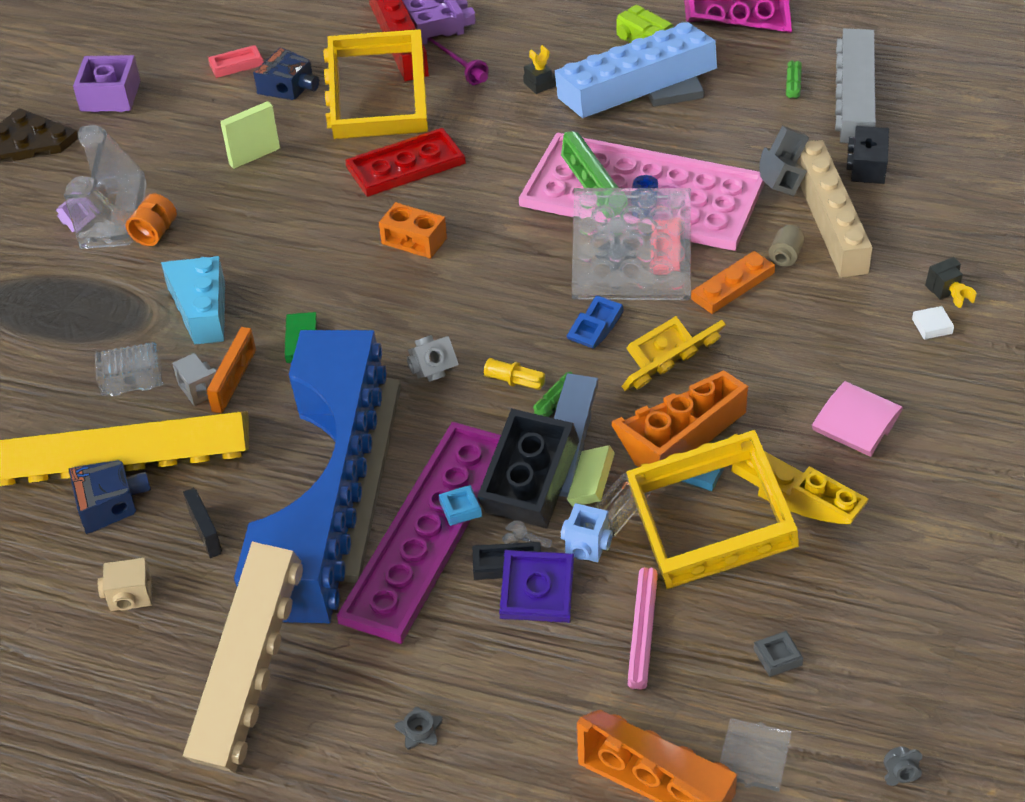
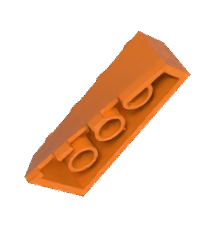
M723 370L690 385L689 391L678 395L675 393L663 398V403L652 408L646 405L635 410V415L624 420L620 417L613 420L612 427L636 466L641 467V464H651L666 459L672 454L685 453L697 449L705 443H709L743 416L747 408L748 386Z
M600 709L581 716L577 721L578 764L655 802H731L736 794L737 773L732 772L722 763H713L696 755L688 747L677 746L662 739L654 731L638 728L628 723L623 717L616 714H608Z

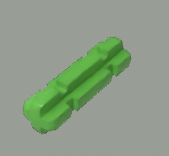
M799 60L788 62L786 96L788 98L794 97L797 99L800 96L802 63Z
M571 371L566 372L560 378L561 381H557L545 393L543 398L533 406L534 414L549 417L553 413L552 410H556L567 373L573 374Z

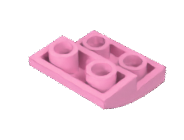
M844 381L824 405L813 422L812 428L824 436L871 457L884 434H889L903 407Z

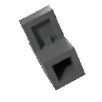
M782 125L771 149L764 147L759 165L760 176L772 189L792 196L795 195L807 172L797 163L809 139L806 134Z

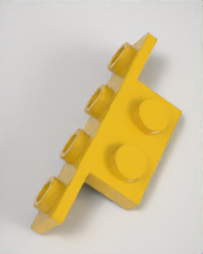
M675 316L631 342L626 349L641 369L631 374L621 387L624 391L629 390L633 386L638 390L652 380L650 376L656 372L663 375L675 366L674 362L679 358H682L683 361L691 358L699 351L697 348L702 344L706 347L714 344L721 338L719 332L725 327V322L721 320L692 337L678 317Z

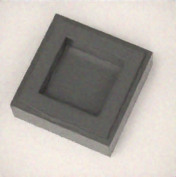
M787 631L754 642L753 649L769 677L803 665V657Z

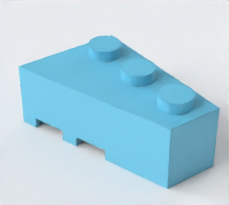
M201 257L161 262L167 288L175 301L177 309L181 313L183 322L194 345L223 342L225 279L220 257Z

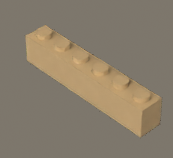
M809 141L806 143L797 161L807 171L800 186L840 278L869 274L872 245L824 141Z
M257 542L251 543L183 753V757L194 763L236 773L238 764L241 765L246 757L248 744L245 741L249 728L254 727L258 719L259 706L257 702L261 691H265L270 680V670L268 667L271 657L276 655L280 648L281 634L279 632L283 620H287L291 613V593L294 585L299 584L303 573L301 560L294 551Z

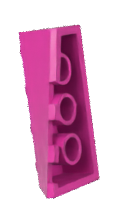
M684 0L686 22L689 23L716 21L792 32L789 0Z

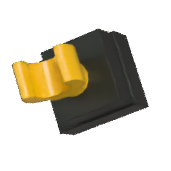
M541 45L539 55L532 49L530 50L529 57L533 60V63L524 66V84L535 94L556 86L555 74L546 65L550 52L543 45Z
M952 257L929 267L925 286L940 300L952 295L955 306L962 308L964 298L974 303L977 293L972 287L961 284L963 276L960 272L961 263L955 257Z

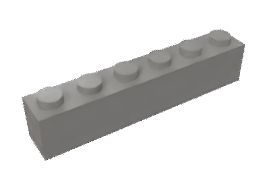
M843 28L842 39L837 38L835 131L840 132V143H848L849 136L855 137L856 126L875 127L874 30Z

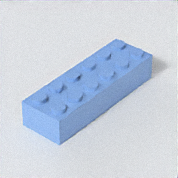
M683 22L671 29L657 31L654 35L646 38L635 39L632 43L612 47L609 51L599 55H590L585 60L568 63L564 67L555 70L558 99L580 117L585 118L717 69L716 40L689 22Z

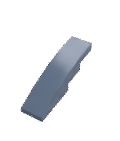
M567 373L559 397L554 419L574 423L579 438V444L559 496L568 497L581 452L584 451V440L591 421V408L598 389V378Z

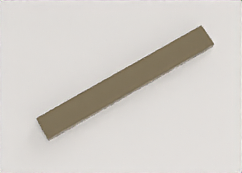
M386 379L385 384H379L378 386L382 391V401L380 407L374 406V410L377 413L376 429L369 430L368 433L372 436L371 453H364L363 456L367 460L366 477H359L358 480L362 486V496L360 502L353 503L357 519L355 528H348L347 534H350L351 549L350 553L343 554L341 561L345 562V578L343 583H356L363 570L401 390L400 380Z

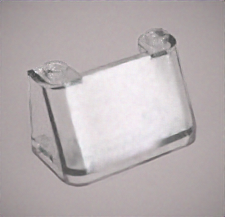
M96 125L80 127L78 139L80 144L84 146L92 174L91 177L81 176L72 179L68 183L64 195L79 247L84 249L129 245L135 240L130 237L126 230V222L144 200L146 190L144 172L104 128Z

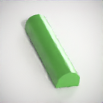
M574 131L565 132L561 156L604 217L611 219L620 216L628 206L627 198L582 136Z

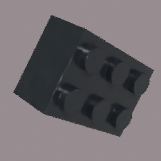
M511 408L477 495L486 513L548 528L579 444L574 423Z

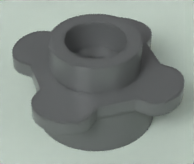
M896 747L890 750L883 762L888 771L884 778L886 783L890 786H895L899 782L908 783L918 780L922 775V771L919 768V761L922 759L920 751L917 749L910 750L907 747Z

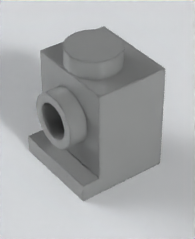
M195 353L173 362L178 385L191 403L195 406L208 400L206 390L216 374V370L214 368L211 369L206 361L202 363Z

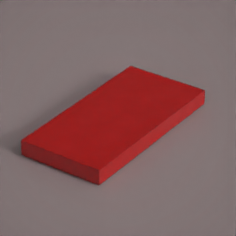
M440 128L348 158L345 162L346 168L364 194L369 197L466 164V159L444 128Z

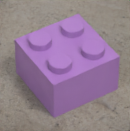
M134 55L84 56L73 85L80 112L131 111L141 81Z

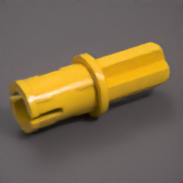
M489 358L484 366V376L506 381L509 386L517 384L540 390L545 384V374L543 372L521 367V364L518 362L510 364Z

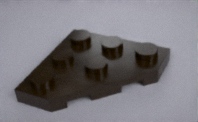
M18 108L0 122V159L12 157L13 161L35 157L34 153L49 150L50 154L62 153L79 139L77 130Z

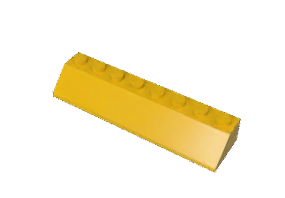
M248 411L0 440V486L16 484L15 478L28 477V483L48 480V474L60 473L61 479L70 478L68 468L115 460L122 461L126 471L145 469L146 462L154 461L158 462V467L178 465L177 459L190 457V463L210 461L209 455L222 454V459L242 457L241 451L249 450Z

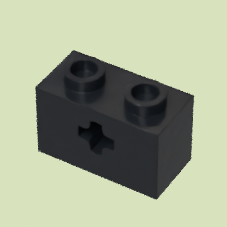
M856 126L855 137L849 136L846 170H851V182L885 184L888 164L889 128Z

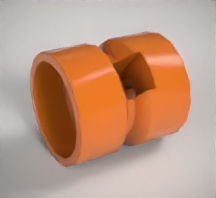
M155 193L149 194L127 220L126 230L130 237L141 245L154 246L176 219V208L166 197Z

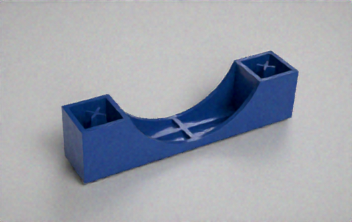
M300 330L289 371V378L300 419L308 421L326 432L335 441V447L326 469L308 491L280 511L248 524L234 576L236 586L238 587L252 542L294 551L301 560L303 573L299 584L294 585L291 593V613L288 619L283 620V622L330 623L333 609H338L340 594L338 584L343 582L345 578V562L341 561L343 554L350 553L351 537L350 534H347L348 528H355L357 515L356 509L353 508V503L361 501L362 486L358 480L359 477H366L367 460L363 456L364 453H371L372 436L368 433L369 430L376 429L377 413L374 410V406L380 407L382 401V391L378 386L379 384H385L387 377L386 366L381 365L382 346L381 343L376 342L374 330Z

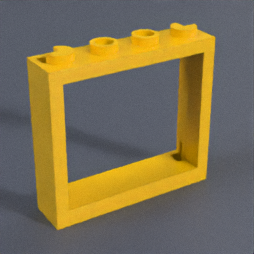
M421 29L327 36L328 48H324L323 53L325 63H329V69H324L325 84H329L330 91H325L326 107H330V113H326L327 129H332L334 139L428 132ZM412 52L416 114L341 119L339 57Z
M755 430L740 435L736 433L728 439L715 443H705L697 449L685 453H675L666 459L651 464H641V467L626 471L633 498L666 589L799 547L798 529ZM751 459L778 523L667 558L644 493Z

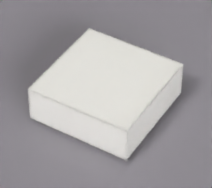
M942 306L913 312L912 320L923 339L953 334L954 325Z

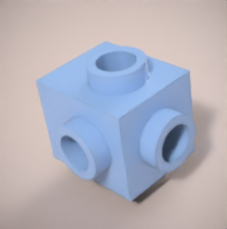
M575 503L569 519L564 521L561 530V540H565V553L574 554V557L579 560H589L597 563L603 550H609L613 531L608 530V511Z

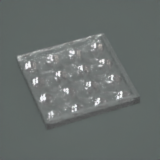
M574 188L572 299H594L597 295L608 300H690L691 188Z

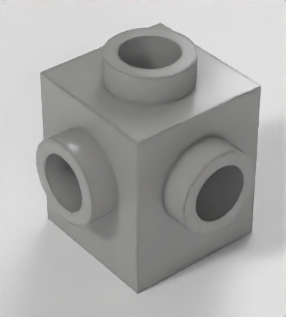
M430 335L416 340V347L408 349L410 356L407 357V363L412 374L416 373L418 379L427 376L430 382L446 376V369L459 365L449 336L434 340L433 336Z

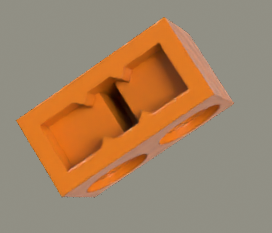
M397 202L393 204L379 221L381 244L429 259L434 256L447 239L444 216Z

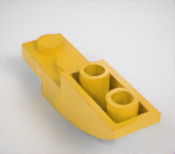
M765 452L791 512L820 521L851 524L868 502L867 497L810 466L803 473ZM748 459L733 464L731 472L758 486L757 496L768 501L752 460Z

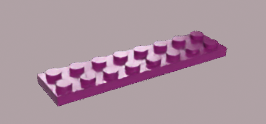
M456 422L450 424L337 614L338 624L399 644L403 643L471 521L468 520L450 526L440 504L439 494L471 485L480 504L481 502L477 495L501 435Z

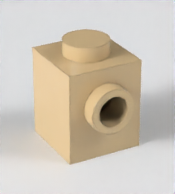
M145 558L103 563V578H98V592L101 599L106 598L110 612L152 606V577Z

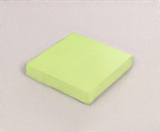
M268 101L220 121L229 165L233 169L280 149L273 106Z

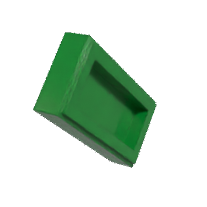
M316 312L286 314L284 355L286 363H292L300 330H317Z

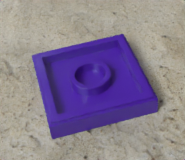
M505 550L499 612L500 619L570 623L574 554Z

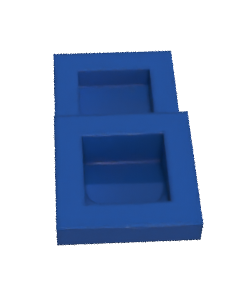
M596 295L586 313L580 312L567 334V339L595 349L619 320L624 311L623 305Z

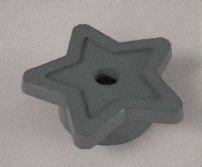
M414 707L413 711L406 715L404 721L397 722L394 726L397 731L405 735V747L408 750L420 743L435 746L437 744L435 730L442 723V717L432 716L429 712L421 710L419 707ZM417 727L423 728L421 731L416 730Z

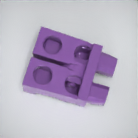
M402 0L416 30L421 29L424 45L427 44V38L442 34L451 36L455 33L462 35L464 34V26L475 24V11L472 7L468 8L467 0Z

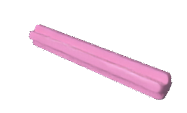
M643 567L639 570L628 671V686L631 689L643 690L647 687L658 575L657 570L654 568L648 569Z

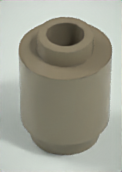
M786 225L777 231L768 252L770 259L775 264L788 267L796 262L804 244L801 229L794 225Z

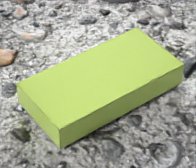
M610 445L581 452L567 497L572 507H574L575 503L585 505L601 501L615 454Z

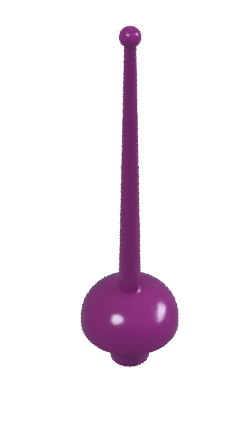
M432 37L427 38L428 41L434 43L465 67L464 76L470 84L477 85L488 79L489 69L485 62L473 60L467 63L433 40Z

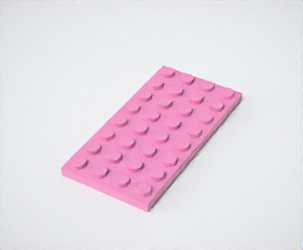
M556 133L519 196V206L639 232L651 233L652 221L681 220V240L736 251L765 182L758 171L583 138L628 200V206L620 216L606 219L561 156L564 134Z

